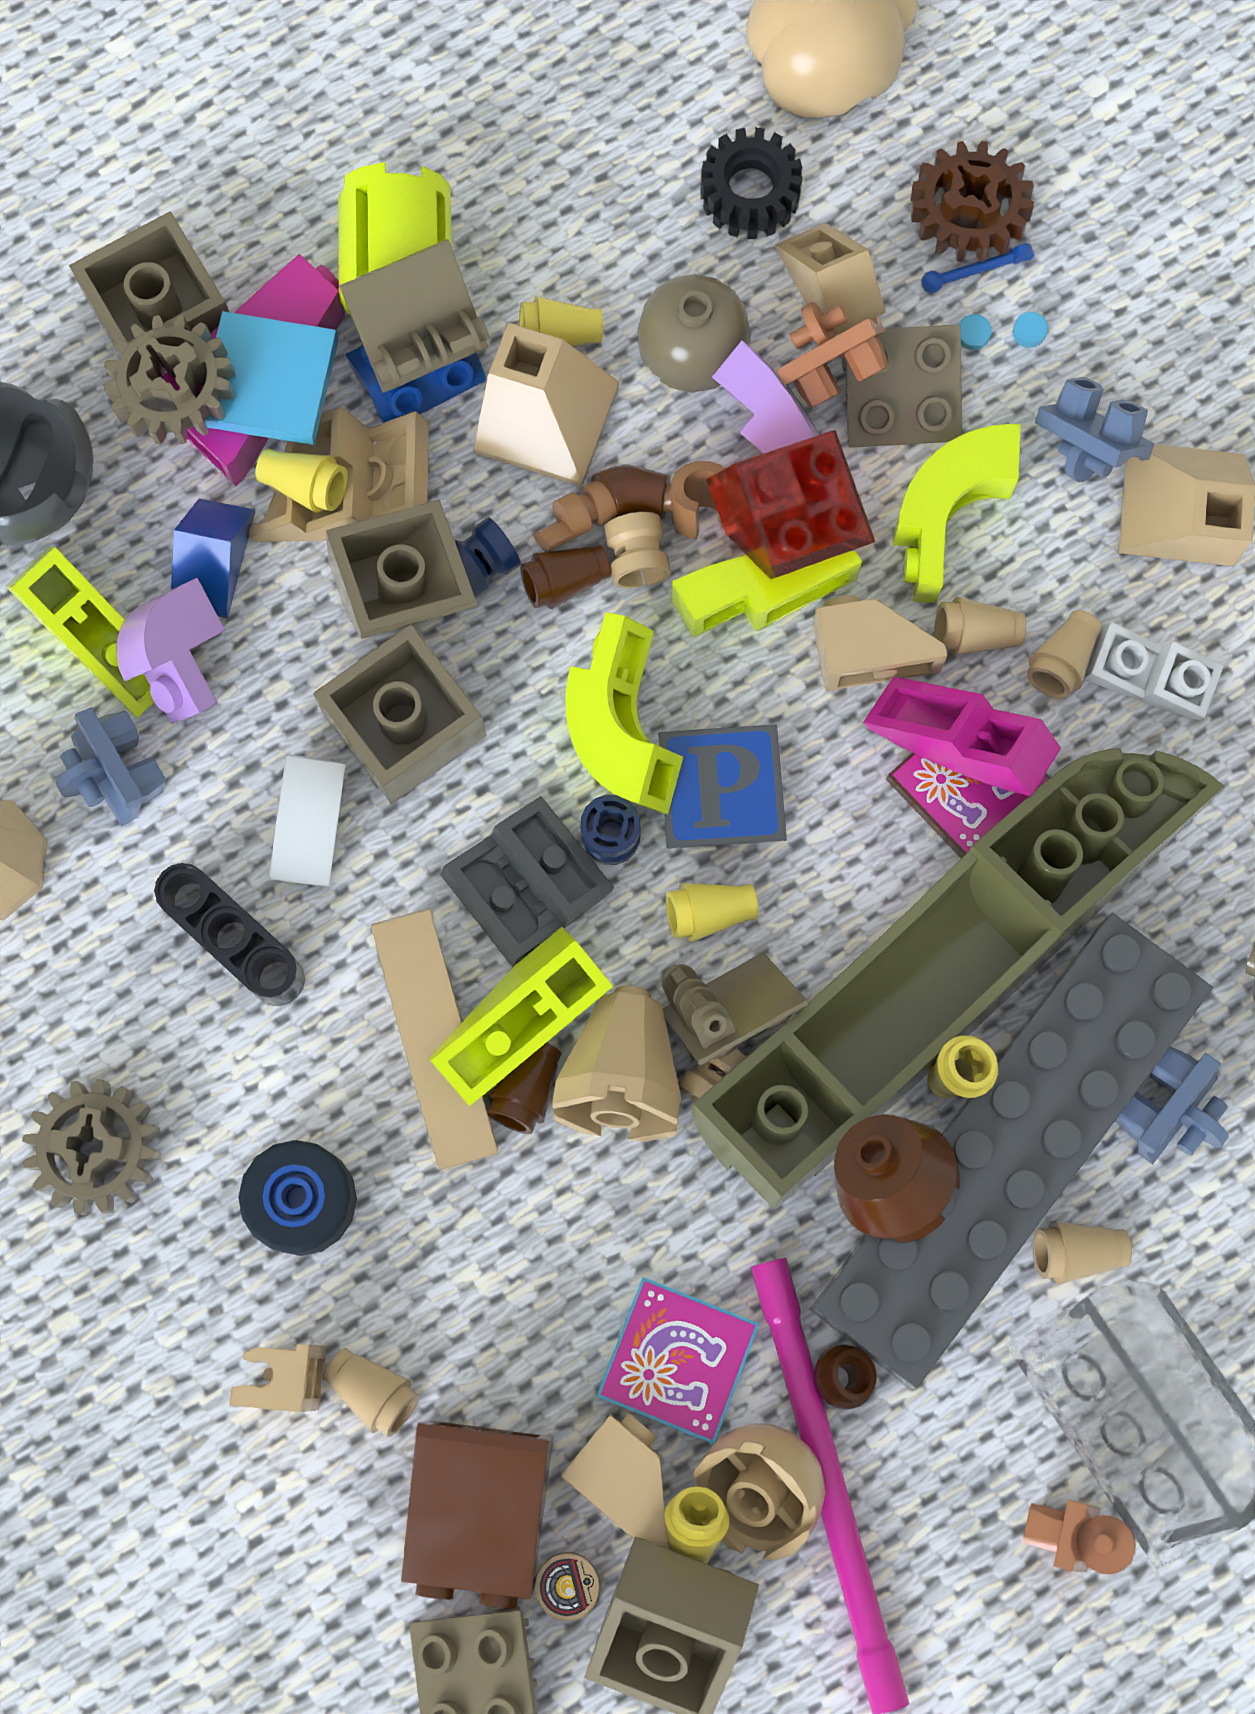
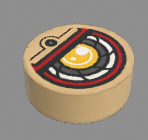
M563 1552L549 1558L540 1568L535 1582V1593L541 1608L551 1617L562 1621H572L585 1616L595 1605L600 1589L599 1576L594 1565L584 1556L573 1552Z

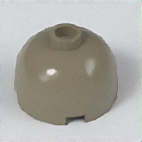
M698 274L675 277L657 287L644 304L637 329L640 357L645 366H648L651 372L659 377L660 381L668 387L691 393L712 390L720 386L712 376L741 341L747 345L750 344L751 336L745 305L736 292L716 278Z

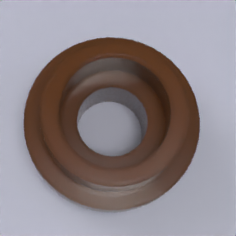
M842 1344L830 1347L821 1354L816 1363V1387L821 1397L834 1408L847 1410L861 1406L868 1400L876 1386L877 1372L873 1361L866 1353L852 1345ZM839 1367L844 1369L848 1375V1383L845 1388L841 1385L838 1377Z

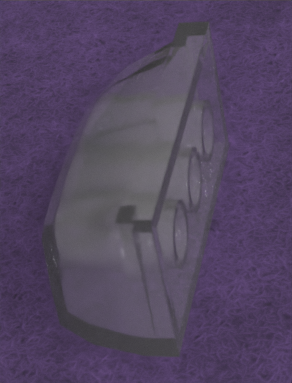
M1128 1280L1102 1286L1007 1347L1122 1520L1132 1530L1135 1539L1156 1570L1246 1527L1255 1519V1420L1167 1293L1159 1285Z

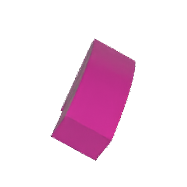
M893 676L863 721L869 730L933 763L992 786L1030 797L1061 750L1055 738L1039 718L993 709L983 694Z

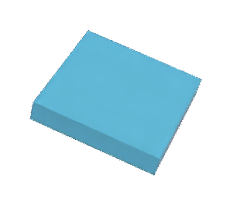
M222 311L216 338L219 337L228 353L225 358L230 359L236 375L228 379L235 392L234 399L219 400L226 416L223 420L208 416L204 420L207 427L315 445L339 341L337 331Z

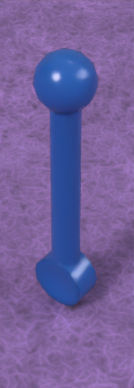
M1024 243L1014 247L1004 255L1001 254L988 258L986 262L979 261L943 273L935 270L928 271L921 279L922 288L928 293H936L942 288L943 284L1011 263L1015 265L1033 259L1035 254L1031 244Z

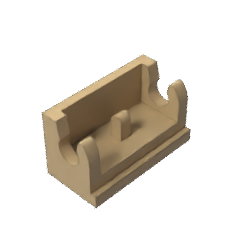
M296 1344V1350L258 1347L246 1351L242 1355L244 1360L252 1363L264 1361L271 1366V1368H266L263 1371L264 1379L270 1381V1383L256 1386L249 1384L231 1387L229 1406L292 1412L319 1410L327 1346Z

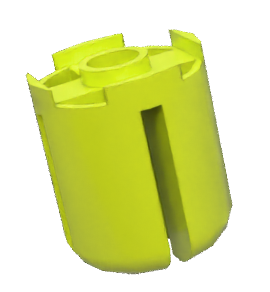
M386 162L359 167L344 176V188L338 195L339 285L448 239L452 247L451 185L441 174L421 166V176L406 173H386ZM339 287L340 302L343 305L346 312L351 316L345 299L343 297V294L341 292V289Z

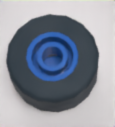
M300 1140L274 1144L257 1155L242 1177L238 1195L242 1220L253 1237L272 1250L298 1256L322 1252L340 1240L353 1221L357 1202L354 1179L342 1160L316 1143Z

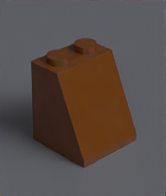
M432 1420L417 1423L401 1582L416 1584L415 1595L433 1599L452 1600L455 1589L480 1592V1604L500 1608H517L518 1598L531 1599L535 1583L554 1437Z

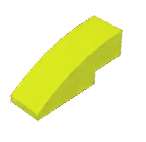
M823 548L782 549L744 555L706 566L673 580L671 599L693 638L744 612L756 632L856 581L862 560L856 551Z

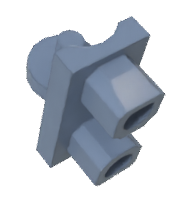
M1087 377L1066 380L1057 403L1039 407L1034 422L1063 439L1059 444L1058 451L1067 456L1065 473L1069 478L1077 482H1084L1095 473L1107 477L1112 472L1113 467L1122 466L1128 459L1134 456L1142 461L1149 460L1155 444L1142 437L1148 409L1132 401L1121 399L1110 402L1104 417L1096 412L1104 389L1102 385Z
M92 707L75 714L74 719L79 728L72 734L71 740L76 749L72 748L61 754L60 758L67 770L58 777L56 786L63 797H73L81 794L88 807L100 804L105 798L120 826L123 827L138 818L141 805L149 802L164 791L165 776L156 761L151 757L128 767L122 761L119 754L136 747L139 741L136 726L127 711L98 718Z
M1170 1046L1150 1073V1078L1173 1093V1096L1161 1109L1136 1092L1116 1119V1122L1122 1129L1138 1142V1154L1152 1165L1182 1126H1185L1187 1131L1178 1141L1177 1146L1191 1156L1203 1141L1220 1148L1229 1138L1227 1131L1218 1123V1120L1228 1108L1224 1101L1213 1096L1203 1110L1197 1108L1218 1080L1216 1072L1221 1066L1219 1061L1207 1053L1197 1061L1192 1056Z

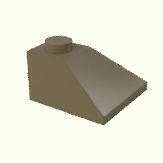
M440 499L326 530L329 565L345 612L361 639L476 607V599Z

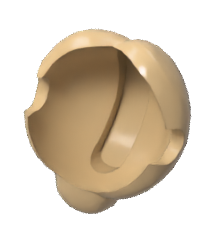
M754 0L747 20L746 37L752 55L762 64L765 88L769 96L780 108L804 118L843 115L864 99L871 97L874 100L891 87L896 79L904 54L905 32L914 21L918 0Z

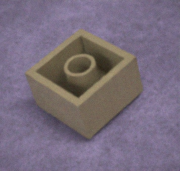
M171 211L69 265L85 298L113 344L116 340L124 341L128 344L135 340L131 331V326L134 324L140 326L144 332L153 330V316L159 315L165 327H172L176 317L183 315L190 327V331L202 322L211 333L219 326L222 311L229 312L225 300ZM164 369L160 370L161 374L166 372Z
M412 624L405 627L313 693L323 715L390 804L396 802L487 736L482 715Z
M635 1537L604 1617L584 1678L675 1714H713L742 1650L759 1584L736 1576L728 1570L719 1569L674 1552L666 1546L656 1545Z

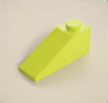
M48 546L15 576L6 587L69 652L138 718L154 701L150 693V684L144 673L127 681H124L121 675L116 648L118 634L125 621L124 618L56 547Z
M561 927L518 962L437 1048L429 1059L464 1101L471 1106L610 990L613 985L578 942Z

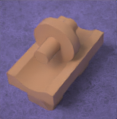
M812 301L801 308L806 325L790 333V338L797 349L813 340L818 347L780 367L776 372L784 386L794 383L798 393L808 406L814 408L841 393L827 364L845 355L858 382L889 367L883 344L878 337L885 333L886 330L879 317L876 316L872 319L867 318L843 333L834 336L832 330L849 320L844 308L839 305L823 314L818 305Z
M1073 1500L1067 1501L1065 1511L1034 1503L1030 1505L1022 1542L1056 1552L1054 1567L1071 1572H1087L1089 1567L1099 1574L1113 1575L1124 1571L1132 1563L1136 1554V1540L1132 1530L1124 1521L1114 1516H1099L1101 1510L1099 1507Z

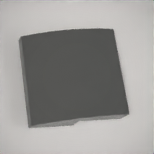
M542 796L495 825L489 837L444 865L440 874L512 968L559 928L563 927L565 929L614 889V886Z

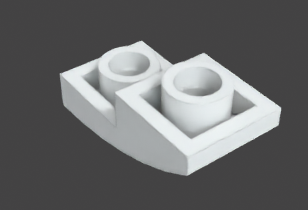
M1111 621L1102 626V631L1093 648L1084 680L1168 712L1202 720L1206 717L1224 665L1174 641L1161 646Z
M286 754L269 879L329 887L346 762Z

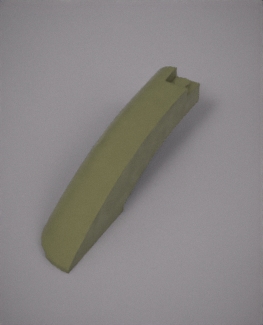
M1121 748L1106 749L1080 757L1067 764L1034 791L1031 797H1027L975 842L970 850L931 889L828 986L809 1002V1005L796 1013L780 1029L693 1103V1120L708 1148L727 1171L734 1167L774 1210L778 1208L813 1175L817 1176L834 1160L841 1139L854 1125L866 1118L883 1115L928 1074L931 1067L935 1065L942 1047L949 1040L957 1036H969L1118 894L1225 786L1200 767L1182 758L1157 750L1152 755L1122 753Z

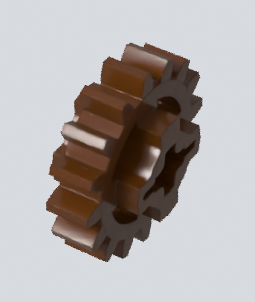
M960 141L957 142L955 155L950 156L940 148L936 151L934 165L922 163L918 181H913L910 201L913 203L910 218L911 222L921 223L919 231L921 241L931 239L932 237L937 238L935 253L941 255L951 247L956 249L957 262H963L967 251H975L979 261L986 262L989 248L994 247L996 251L1004 255L1008 252L1011 238L1021 241L1024 237L1026 223L1030 222L1034 202L1031 201L1034 184L1033 181L1022 180L1025 170L1023 162L1015 163L1011 166L1006 164L1009 150L1003 148L993 156L987 154V142L981 141L976 152H969L966 144ZM942 187L944 194L942 195L941 203L936 205L935 195ZM1007 198L1009 209L1002 216L1000 214L1002 200Z

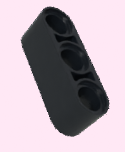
M179 863L171 865L161 872L156 880L154 889L156 902L161 909L262 1002L272 1006L287 1005L298 998L304 988V971L297 959L284 945L202 870L194 865ZM187 884H199L201 893L197 902L188 908H176L174 901L179 889ZM230 923H242L245 931L240 943L228 949L219 948L217 938L221 929ZM275 962L286 963L289 971L285 982L278 988H262L260 977L264 968Z

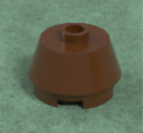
M888 1114L875 1115L858 1122L841 1139L835 1153L834 1173L841 1210L851 1225L862 1233L876 1238H894L897 1242L905 1243L918 1240L932 1233L944 1222L945 1218L941 1213L951 1200L955 1187L958 1189L960 1187V1174L955 1153L948 1140L938 1130L929 1125Z

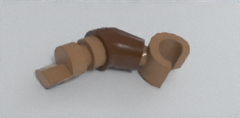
M696 461L684 465L675 472L671 483L668 474L630 464L613 466L594 474L591 478V483L580 489V496L571 492L555 500L552 508L556 522L532 533L540 548L545 552H549L591 531L592 522L596 526H601L616 517L637 512L655 513L663 520L666 513L669 512L672 513V523L676 530L686 537L697 540L699 533V507H710L720 514L734 509L733 479L729 470L721 464L710 461Z

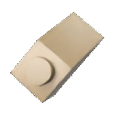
M823 223L775 244L806 305L812 301L815 302L823 314L839 305L844 308L849 320L832 330L834 336L843 333L867 318L872 319L886 313L869 249L827 223Z
M854 595L839 596L826 601L824 607L816 608L813 630L825 691L891 681L893 676L910 678L940 673L947 658L945 644L875 598L859 601V598Z
M629 1412L621 1422L610 1414L561 1477L633 1539L638 1537L653 1544L668 1547L660 1456L650 1447L658 1437Z

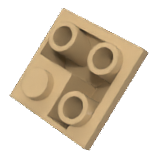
M508 322L488 373L473 447L474 453L583 487L619 388V381L565 340Z
M1154 444L1149 460L1142 461L1135 456L1125 462L1118 553L1235 566L1252 543L1255 482L1245 455Z

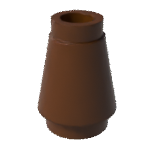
M601 545L534 553L532 560L522 563L520 567L525 592L535 608L546 605L549 609H554L599 584L602 580L611 577L610 562Z
M546 1042L498 1082L488 1095L489 1100L492 1102L487 1112L489 1117L513 1131L532 1134L536 1123L540 1124L545 1120L558 1068V1061L562 1055L561 1051Z

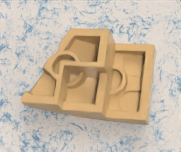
M343 407L322 413L315 445L288 441L285 446V452L333 456L337 464L344 466L347 470L348 481L340 505L334 511L323 509L321 512L315 513L269 486L274 492V496L269 505L264 523L252 522L249 529V538L254 542L327 541L326 530L427 503L429 422L414 411L368 428Z

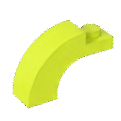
M1021 424L988 426L960 435L932 454L915 474L904 496L893 537L894 546H909L905 552L903 582L914 583L913 602H937L943 586L945 530L950 518L964 506L978 500L1011 498L1019 479Z
M605 612L601 629L593 643V659L590 670L572 666L569 669L565 704L571 741L585 768L603 787L626 800L668 815L683 756L652 744L641 728L637 713L639 686L654 631L625 615Z

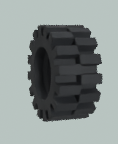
M755 127L754 137H747L745 128L736 129L735 141L733 142L727 133L718 139V149L711 145L706 153V161H703L700 193L701 199H703V209L707 216L713 214V224L718 229L727 224L729 225L728 235L737 238L740 229L748 230L747 239H757L758 230L764 229L766 237L775 234L776 225L779 223L784 228L790 222L791 212L795 214L799 206L803 176H801L800 158L795 160L796 149L791 143L782 149L783 136L776 132L773 133L770 141L765 140V128ZM757 169L764 172L770 178L773 187L768 195L750 199L735 194L729 182L741 170Z

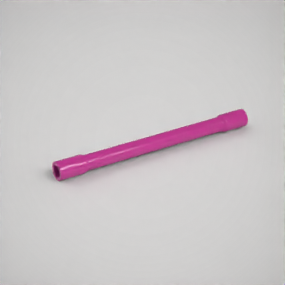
M787 1258L752 1266L750 1268L763 1316L771 1329L800 1439L810 1447L821 1466L826 1492L821 1516L855 1637L857 1661L872 1714H884L908 1706L910 1703L894 1646L887 1636L823 1400L816 1387L815 1371L800 1320L801 1309Z

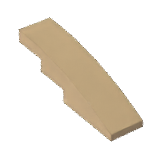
M430 907L371 924L393 1011L438 1169L443 1170L498 1154V1147L483 1096L469 1106L429 1059L437 1048L463 1022Z

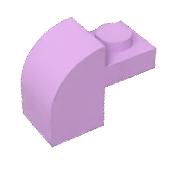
M198 578L169 590L134 609L123 622L117 639V661L124 681L144 673L150 684V693L153 701L161 711L165 712L171 724L199 714L217 704L190 649L224 632L225 629Z

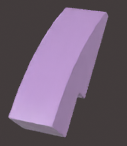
M741 341L712 376L714 380L754 413L753 417L739 433L823 506L836 512L843 505V500L834 468L820 434L802 403L789 386H784L777 372L754 349Z

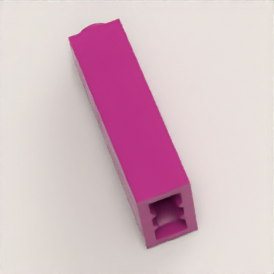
M298 254L233 312L334 330L338 328L346 315L344 307L340 302L339 281L321 264L314 268L301 254ZM218 327L210 333L211 339L216 338ZM166 372L163 375L165 382H170L176 391L180 390L174 377H169ZM195 427L188 429L187 440L235 486L246 477L269 439L267 437L208 428L209 433L203 436Z

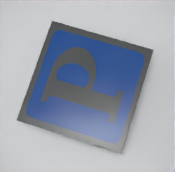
M777 724L658 732L660 747L683 756L668 815L664 814L667 849L787 841Z

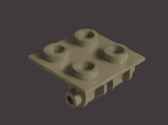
M448 239L339 285L383 393L488 348L486 340L490 339L487 327L483 319L476 315Z
M960 324L885 328L886 332L878 337L883 344L889 367L861 382L857 381L845 355L842 356V370L846 371L849 448L949 442L962 435Z
M764 952L707 984L699 980L693 968L685 964L671 966L666 970L662 979L663 990L670 1002L668 1006L663 1008L665 1021L699 1066L712 1059H719L729 1055L737 1048L738 1044L765 1029L782 1025L793 1013L809 1005L807 999Z
M517 1606V1608L496 1609L495 1613L409 1623L420 1714H537L534 1695L537 1679L532 1678L531 1667L535 1666L534 1658H529L525 1627L529 1626L528 1618H524L523 1609L520 1610V1606Z

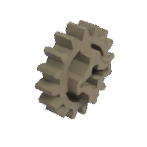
M157 315L153 316V330L144 332L140 326L134 324L131 326V331L135 340L130 344L120 340L114 342L113 345L121 358L120 360L105 361L104 368L113 380L104 383L103 387L109 399L114 401L111 408L120 422L128 420L127 424L135 436L140 437L149 428V433L156 444L162 445L167 432H174L179 443L185 444L188 436L187 430L195 427L203 436L209 433L207 424L204 421L208 416L221 420L224 419L226 414L219 400L234 399L235 392L228 379L236 374L230 359L225 358L228 353L219 337L211 339V334L204 323H199L190 331L185 317L178 315L172 327H165L162 319ZM161 369H164L169 377H174L180 390L176 391L170 382H165L160 372Z
M96 1080L92 1093L88 1092L84 1084L74 1081L71 1082L70 1098L65 1099L55 1092H51L48 1095L49 1102L53 1107V1110L48 1115L38 1111H33L31 1114L32 1119L41 1127L38 1134L23 1135L22 1142L36 1147V1155L24 1160L23 1166L30 1170H39L42 1173L32 1185L35 1191L44 1193L53 1188L55 1189L51 1198V1205L63 1209L74 1198L73 1208L76 1214L88 1216L93 1202L96 1203L100 1212L105 1214L114 1213L113 1197L118 1195L124 1201L133 1203L137 1198L131 1185L136 1180L151 1184L154 1178L143 1168L146 1161L161 1160L162 1153L148 1147V1140L160 1135L161 1131L155 1125L142 1123V1120L151 1111L147 1104L140 1102L128 1107L132 1100V1091L121 1086L111 1097L110 1083L104 1080ZM113 1111L120 1115L126 1123L131 1140L120 1138L114 1130ZM79 1112L78 1119L66 1129L60 1131L62 1125L72 1115ZM94 1138L103 1141L101 1153L94 1152L90 1156L80 1153L82 1142H92ZM54 1155L62 1156L70 1167L68 1179L72 1180L71 1184L59 1172ZM120 1163L126 1164L116 1178L103 1185L105 1175Z

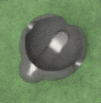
M0 382V547L34 542L52 534L69 522L85 500L92 479L94 463L93 449L88 431L78 413L70 404L60 399H35L21 387L5 382ZM36 483L32 492L25 500L18 488Z

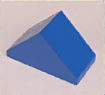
M199 498L174 529L171 590L198 578L217 616L228 618L249 539V529L256 512L255 509Z

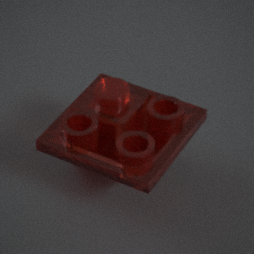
M836 430L734 463L706 479L726 535L770 580L876 542Z

